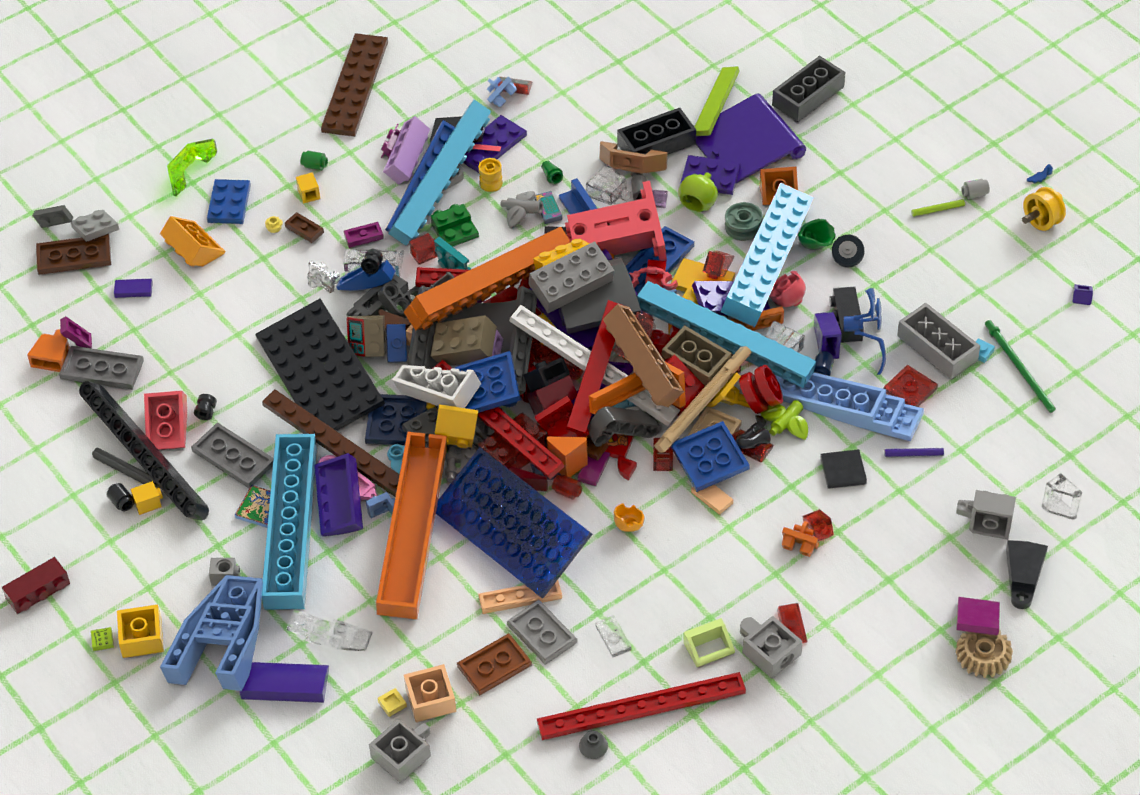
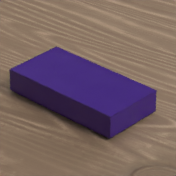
M152 278L115 280L114 297H151Z

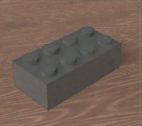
M819 55L773 90L772 106L796 122H799L844 88L846 72Z

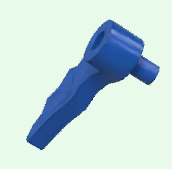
M1048 164L1042 172H1037L1035 175L1027 178V182H1042V180L1046 179L1047 175L1052 174L1053 167L1051 164Z

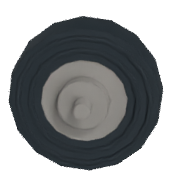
M851 234L838 237L832 246L834 261L843 267L858 265L865 254L862 241L857 236Z

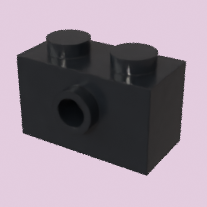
M560 357L548 363L544 360L535 364L536 369L523 374L530 392H533L570 375V372L563 357Z

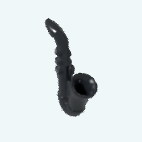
M755 415L757 422L745 433L739 435L736 442L740 448L749 449L761 444L767 445L770 443V433L764 428L767 421L762 416Z

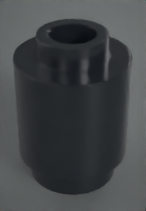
M122 483L112 484L108 488L106 495L118 510L125 512L133 507V496Z

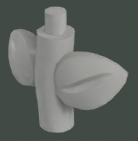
M534 191L517 194L516 199L508 198L507 200H501V207H506L509 210L507 223L510 229L518 225L525 218L526 213H542L544 208L543 202L533 201L536 196Z

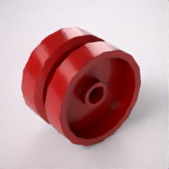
M767 365L756 368L754 374L747 372L739 378L742 393L754 413H762L768 409V405L775 407L783 402L780 385L774 373Z

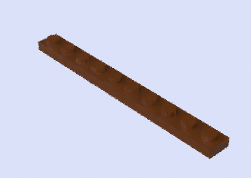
M276 389L262 401V405L301 433L315 434L316 443L336 457L347 453L356 458L357 471L396 497L400 474Z

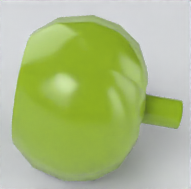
M706 172L704 175L692 174L684 178L679 186L678 196L686 208L702 212L709 210L714 205L718 197V191L714 182L710 179V173Z

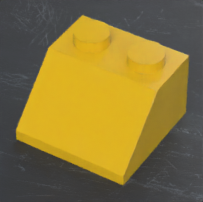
M439 404L434 435L447 436V445H457L459 448H472L478 410Z

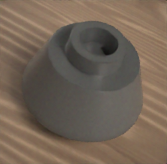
M589 731L580 740L579 750L585 757L597 759L607 752L608 742L600 732Z

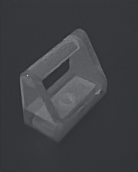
M1060 473L1046 483L1042 508L1049 513L1074 520L1077 518L1082 491ZM1063 494L1073 497L1071 507L1062 500Z

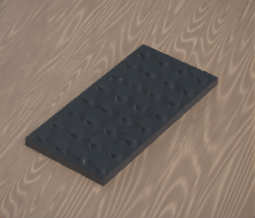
M321 298L255 334L294 402L335 431L385 404L382 396Z

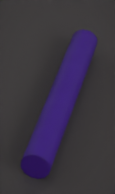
M944 448L885 449L884 455L885 457L944 456Z

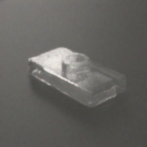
M614 615L595 622V626L612 658L631 651V645Z

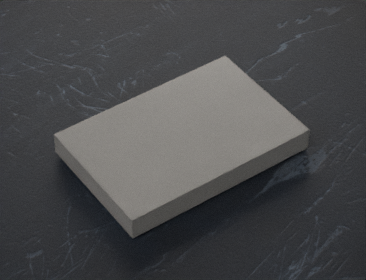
M537 600L507 621V626L545 665L577 643V638L540 600Z

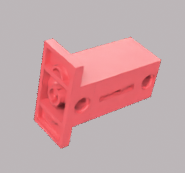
M650 181L643 182V189L640 190L642 197L640 200L567 215L568 222L565 223V227L570 241L574 239H582L588 243L595 241L601 251L606 249L614 256L653 247L654 256H658L660 261H667L665 243Z

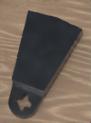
M1007 540L1006 554L1011 603L1018 609H1026L1032 603L1047 554V545L1029 541ZM1024 596V601H1020L1019 597Z

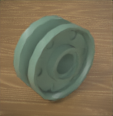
M747 202L731 205L725 213L726 233L736 240L746 241L754 239L763 220L761 209Z

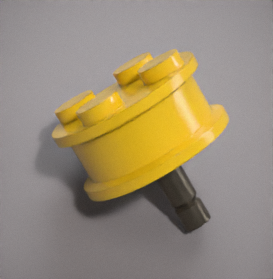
M1041 187L1024 199L1023 209L1025 216L1022 217V222L1024 224L1030 222L1038 230H1049L1053 225L1061 223L1066 216L1063 197L1052 188Z

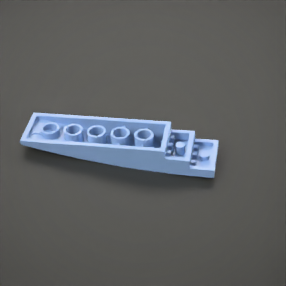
M813 373L805 387L802 388L775 375L782 390L784 402L791 404L793 400H797L802 403L803 409L895 438L911 441L924 414V408L905 404V399L887 395L886 389L819 373Z

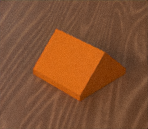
M796 166L760 169L759 188L763 205L771 204L780 183L798 190Z
M547 437L548 450L561 460L565 466L559 471L563 477L569 479L588 465L587 437Z

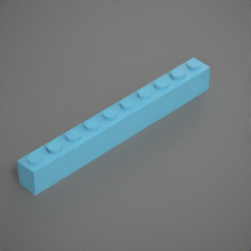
M473 100L467 107L388 233L405 246L410 241H415L419 235L417 232L418 228H423L427 222L425 217L427 215L430 216L435 209L433 204L440 201L443 196L442 190H446L451 183L450 177L454 178L459 171V168H457L458 164L462 165L467 158L465 155L466 151H471L475 145L473 140H477L483 132L480 130L481 127L485 128L490 121L488 116L491 111L476 100Z
M647 281L637 295L642 311L679 329H682L685 325L733 355L740 347L747 346L752 353L746 361L758 367L767 365L775 375L802 388L805 387L814 373L816 361L810 357L804 356L792 348L785 347L777 341L762 336L760 333L754 332L741 324H737L725 316L716 314L708 308H704L691 300L677 295L675 292H670L658 284Z

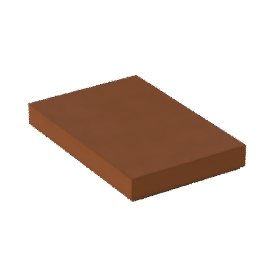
M509 633L457 662V667L479 696L532 666V661Z

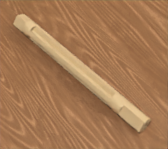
M747 346L740 347L661 436L654 445L659 453L666 452L752 352Z

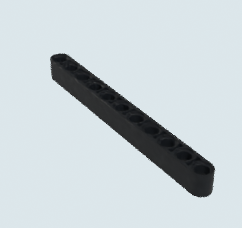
M89 381L83 382L79 388L80 396L183 515L195 520H205L209 514L207 504L107 390L99 384Z

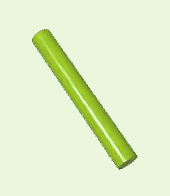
M960 199L911 210V213L915 217L965 206V201Z

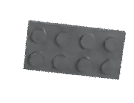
M71 346L59 376L60 379L89 381L99 385L133 389L144 359L140 355Z
M218 422L191 446L192 452L249 489L251 485H254L273 467V457Z

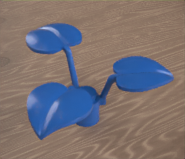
M869 288L865 290L870 300L869 312L862 315L844 316V332L855 331V335H862L879 342L882 352V364L877 375H880L886 364L884 340L860 331V329H863V322L877 321L878 330L881 329L882 325L880 298H877L875 305L874 288Z

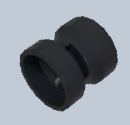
M369 249L361 262L362 270L368 274L376 273L383 260L382 253L377 249Z
M210 394L199 395L194 415L201 420L212 419L213 409L217 403L216 398Z

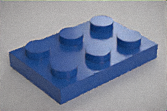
M215 179L207 222L243 224L251 187L250 180Z

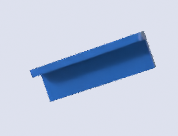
M578 178L571 180V191L559 195L560 201L569 214L598 209Z

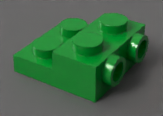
M453 204L447 210H437L433 215H430L431 225L438 237H441L452 247L479 237V232L471 221V215L464 204Z

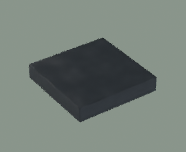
M859 449L821 454L820 459L828 489L867 484Z

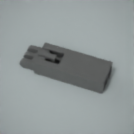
M395 274L392 281L387 282L396 284L403 294L409 290L408 282ZM385 284L371 288L353 304L354 307L347 312V316L379 315L380 309L386 311V308L378 298V291ZM385 290L386 294L388 296H391V292L389 290Z

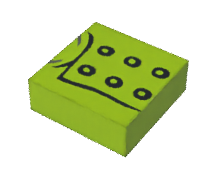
M111 627L91 630L93 651L114 648Z

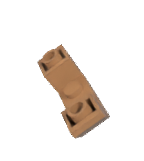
M600 142L599 159L609 168L642 174L667 169L668 152L650 150L647 154L617 150L618 144Z

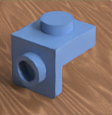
M385 492L367 500V513L370 518L387 511L392 515L395 498H391L388 492Z

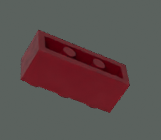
M53 557L2 586L5 599L14 611L19 614L22 611L28 610L34 604L45 600L53 593L64 589L70 584L65 569L56 557Z

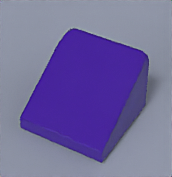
M1075 284L1073 287V303L1091 305L1093 287Z

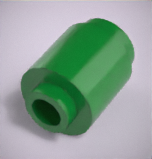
M308 150L302 153L300 163L305 168L322 171L327 167L328 158L325 153Z

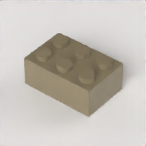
M486 315L437 323L431 357L437 363L444 360L450 366L491 357L497 326Z
M684 325L662 349V358L665 360L675 354L706 386L731 358L732 353Z

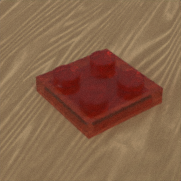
M906 365L884 386L886 394L905 399V404L919 407L938 388L936 382L909 365Z

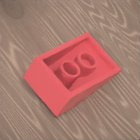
M183 391L144 394L146 436L158 450L185 448L187 395Z

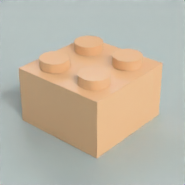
M444 664L404 674L405 689L415 722L456 712L455 697Z

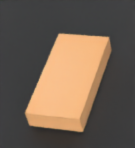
M716 485L696 492L694 487L691 488L692 494L719 515L733 504V499Z

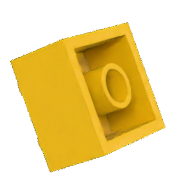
M158 604L117 610L118 639L123 658L164 652L162 618Z

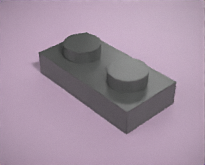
M65 205L35 210L32 215L41 228L70 223L73 220L72 214Z

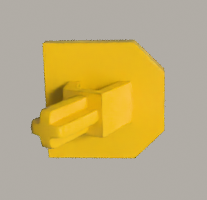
M734 373L706 407L711 408L722 402L750 408L744 395L739 393L740 390L734 386L741 376L738 373Z

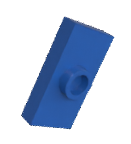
M387 324V362H407L405 324Z

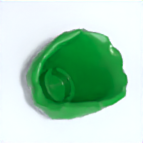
M815 219L807 222L798 233L800 243L810 250H818L832 245L836 236L834 227L826 219Z

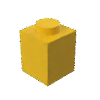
M313 172L296 177L297 189L303 204L320 199L319 186Z
M153 481L130 489L139 515L162 507L160 499H163L159 487H155Z

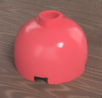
M791 271L792 275L787 276L784 274L776 280L769 297L778 306L786 308L798 306L802 302L806 286L797 271Z

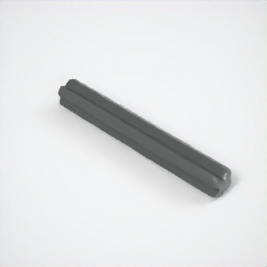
M95 448L92 452L93 458L142 484L153 481L154 485H157L148 473L100 448Z

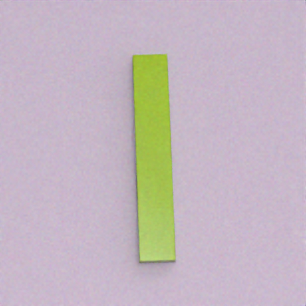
M738 66L722 67L694 126L696 128V136H708L711 134L740 72Z

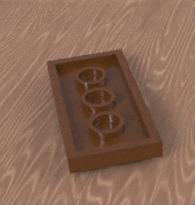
M109 234L87 242L81 237L36 243L38 275L112 265Z

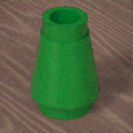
M550 161L542 163L541 168L547 181L552 184L560 183L563 179V171Z

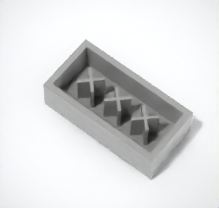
M594 241L531 272L529 286L546 312L550 313L612 282L615 270Z
M924 303L899 321L897 336L951 380L978 361L980 345L927 303Z

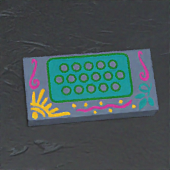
M551 191L535 196V201L543 202L544 208L541 216L545 224L562 220V214Z

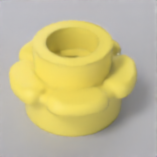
M272 216L265 221V226L269 232L276 233L281 230L283 221L279 217Z

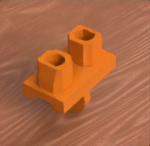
M804 521L802 526L795 524L793 530L784 527L782 531V548L792 551L796 542L802 544L799 551L800 554L810 557L814 549H818L819 543L818 538L813 537L814 530L808 528L809 522Z

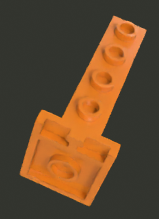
M665 362L684 391L673 403V405L681 408L686 405L684 372ZM633 373L589 395L590 413L596 414L603 407H612L645 390L640 377Z

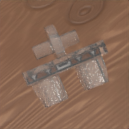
M313 261L309 262L308 285L311 288L319 286L329 293L334 292V286L339 282L340 274L336 271L329 273L327 265L323 262L319 264Z

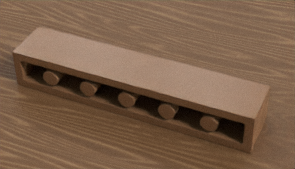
M617 304L603 319L606 329L614 336L616 345L624 352L625 359L633 366L634 373L642 380V385L651 394L652 401L658 406L670 407L684 392L631 309Z

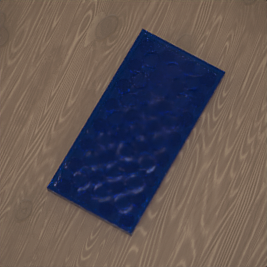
M480 447L438 499L436 514L542 599L593 535Z

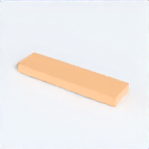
M557 578L480 593L478 596L482 614L528 606L537 600L543 603L562 599V592Z

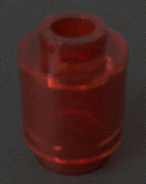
M557 475L552 483V489L555 490V493L572 500L579 497L583 489L580 481L565 475Z

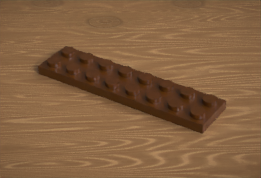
M355 33L321 126L322 133L356 136L388 44V37Z

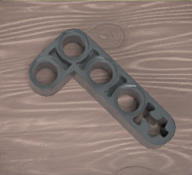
M387 283L378 291V298L389 313L403 317L405 315V308L412 302L410 295L416 297L420 287L414 286L403 294L396 284ZM385 290H389L391 292V296H388ZM396 305H400L403 311H399Z
M609 406L599 409L587 427L589 430L588 436L597 447L607 443L613 434L652 438L661 430L656 419L645 411Z

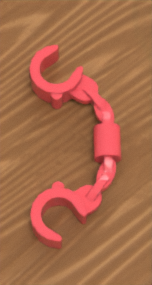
M647 267L629 273L633 279L632 284L634 288L639 284L638 277L640 274L645 272L647 274H663L661 283L666 290H674L678 286L677 280L667 284L668 281L673 279L672 275L661 268Z

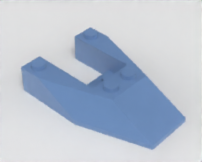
M226 575L184 619L160 666L168 683L187 684L207 643L228 645L215 674L223 689L242 691L250 674L259 630L263 590L262 578Z

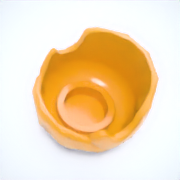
M621 503L615 507L614 521L621 531L634 532L643 526L645 516L635 505L627 508L624 503Z

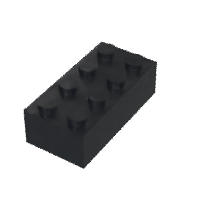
M679 107L618 129L617 144L621 150L647 154L650 150H656L671 154L696 145V128Z

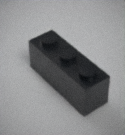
M856 287L833 288V295L829 297L830 307L834 308L832 312H834L841 330V343L863 341V336L855 335V331L844 332V316L861 315Z

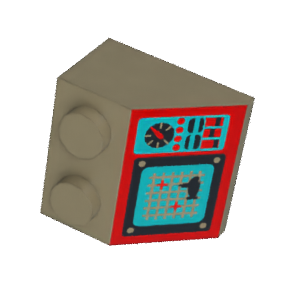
M385 315L347 316V339L355 355L363 357L385 356Z

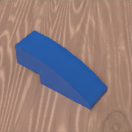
M388 260L382 262L378 271L374 274L364 272L360 266L342 276L336 288L347 291L374 288L392 281L396 270Z

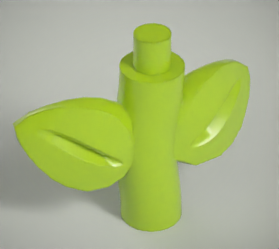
M793 400L787 409L780 404L775 407L768 406L766 411L760 413L765 420L773 422L769 430L772 436L782 433L787 428L791 434L800 439L806 440L808 437V424L803 417L798 416L803 410L801 402Z

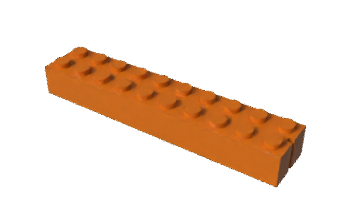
M558 227L417 295L406 308L404 314L415 331L421 328L425 330L432 326L435 321H438V323L442 322L451 313L456 315L462 311V308L466 306L470 308L478 300L484 301L492 293L496 292L498 294L502 292L508 285L513 287L521 279H529L530 273L535 271L533 258L539 256L542 252L552 251L557 246L569 244L571 241L562 227Z
M407 432L376 600L377 615L418 619L447 451V436L429 434V448H426L425 433Z

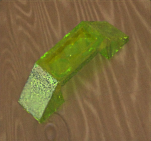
M214 139L188 143L167 165L173 196H177L187 186L184 171L195 159L208 163L215 157L217 147Z

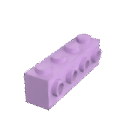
M416 116L404 122L383 170L398 185L411 179L412 171L418 164L417 159L423 151L422 147L428 139L427 135L430 128Z

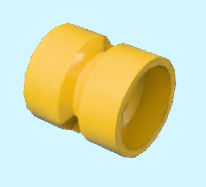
M495 158L482 160L478 166L480 187L487 192L499 190L503 184L501 162Z

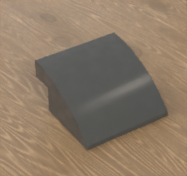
M621 257L608 260L615 270L612 282L558 308L562 325L565 326L567 334L599 327L608 300L629 307L635 317L641 316V309L632 281Z

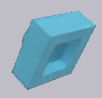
M978 338L976 340V343L980 345L978 360L985 363L994 352L995 346Z

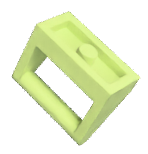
M722 618L684 632V645L696 667L735 653ZM721 637L726 648L699 658L696 646Z

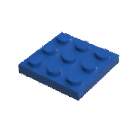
M510 351L455 367V369L464 372L474 370L481 382V385L465 407L466 409L478 410L479 413L520 401L515 368Z
M724 421L679 439L671 445L672 451L696 492L750 469L748 461Z

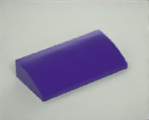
M347 453L315 464L321 536L341 535L362 530L363 521L356 458Z
M252 662L249 677L242 691H239L241 699L324 703L329 665Z

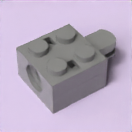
M774 616L762 625L752 617L741 621L740 634L744 637L743 654L771 679L801 656L802 640Z

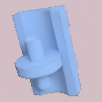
M499 77L494 82L489 78L488 82L491 85L487 90L491 92L496 88L487 98L491 104L494 103L501 108L506 100L500 94L504 90L511 96L516 92L517 88L512 83L510 77H507L500 86L498 84L502 80Z

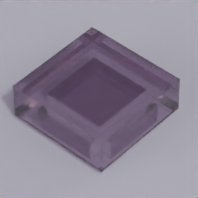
M652 190L656 207L666 208L668 191Z

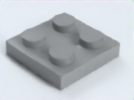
M96 210L92 214L79 216L71 222V227L86 242L119 230L118 223L104 210Z

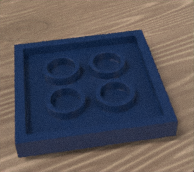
M380 394L385 404L368 414L365 444L405 445L407 434L402 429V424L426 412L427 402L407 395Z

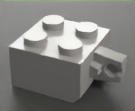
M976 490L974 501L958 500L956 514L971 518L969 530L972 533L1008 540L1016 497Z
M396 720L369 744L371 758L401 783L431 757L430 745L426 742V738L430 735V727L423 722L417 728L410 729L401 720Z

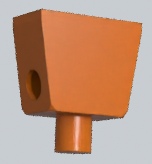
M60 329L55 330L54 335L42 334L27 354L30 366L60 372L70 349L68 339L61 334Z

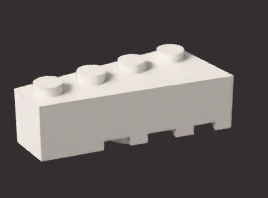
M402 365L392 379L401 394L436 406L441 404L460 408L467 406L481 385L474 370L464 372L451 368L450 371L442 370L439 367L426 369L425 366Z

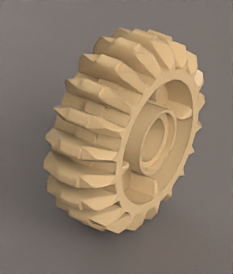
M1000 630L999 635L966 631V633L961 634L960 639L957 641L955 651L957 660L961 663L962 669L967 668L968 674L974 672L975 677L981 674L985 679L987 675H990L992 678L995 676V673L1001 675L1003 670H1006L1011 663V656L1013 654L1011 641L1007 640V635H1001Z

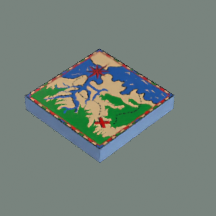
M251 485L235 513V518L267 528L271 491Z

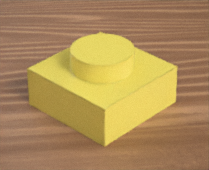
M396 688L378 697V703L388 717L407 707L406 701Z

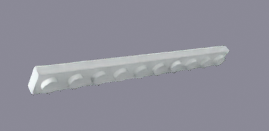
M520 305L510 317L509 321L585 371L591 353L590 350L524 306ZM608 363L602 383L609 386L628 375ZM646 389L627 399L668 427L680 411L673 405L670 407L656 405L651 399V394Z

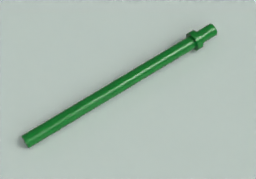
M987 320L985 326L988 328L990 336L996 339L1049 413L1056 410L1055 406L1001 335L999 327L995 326L991 320Z

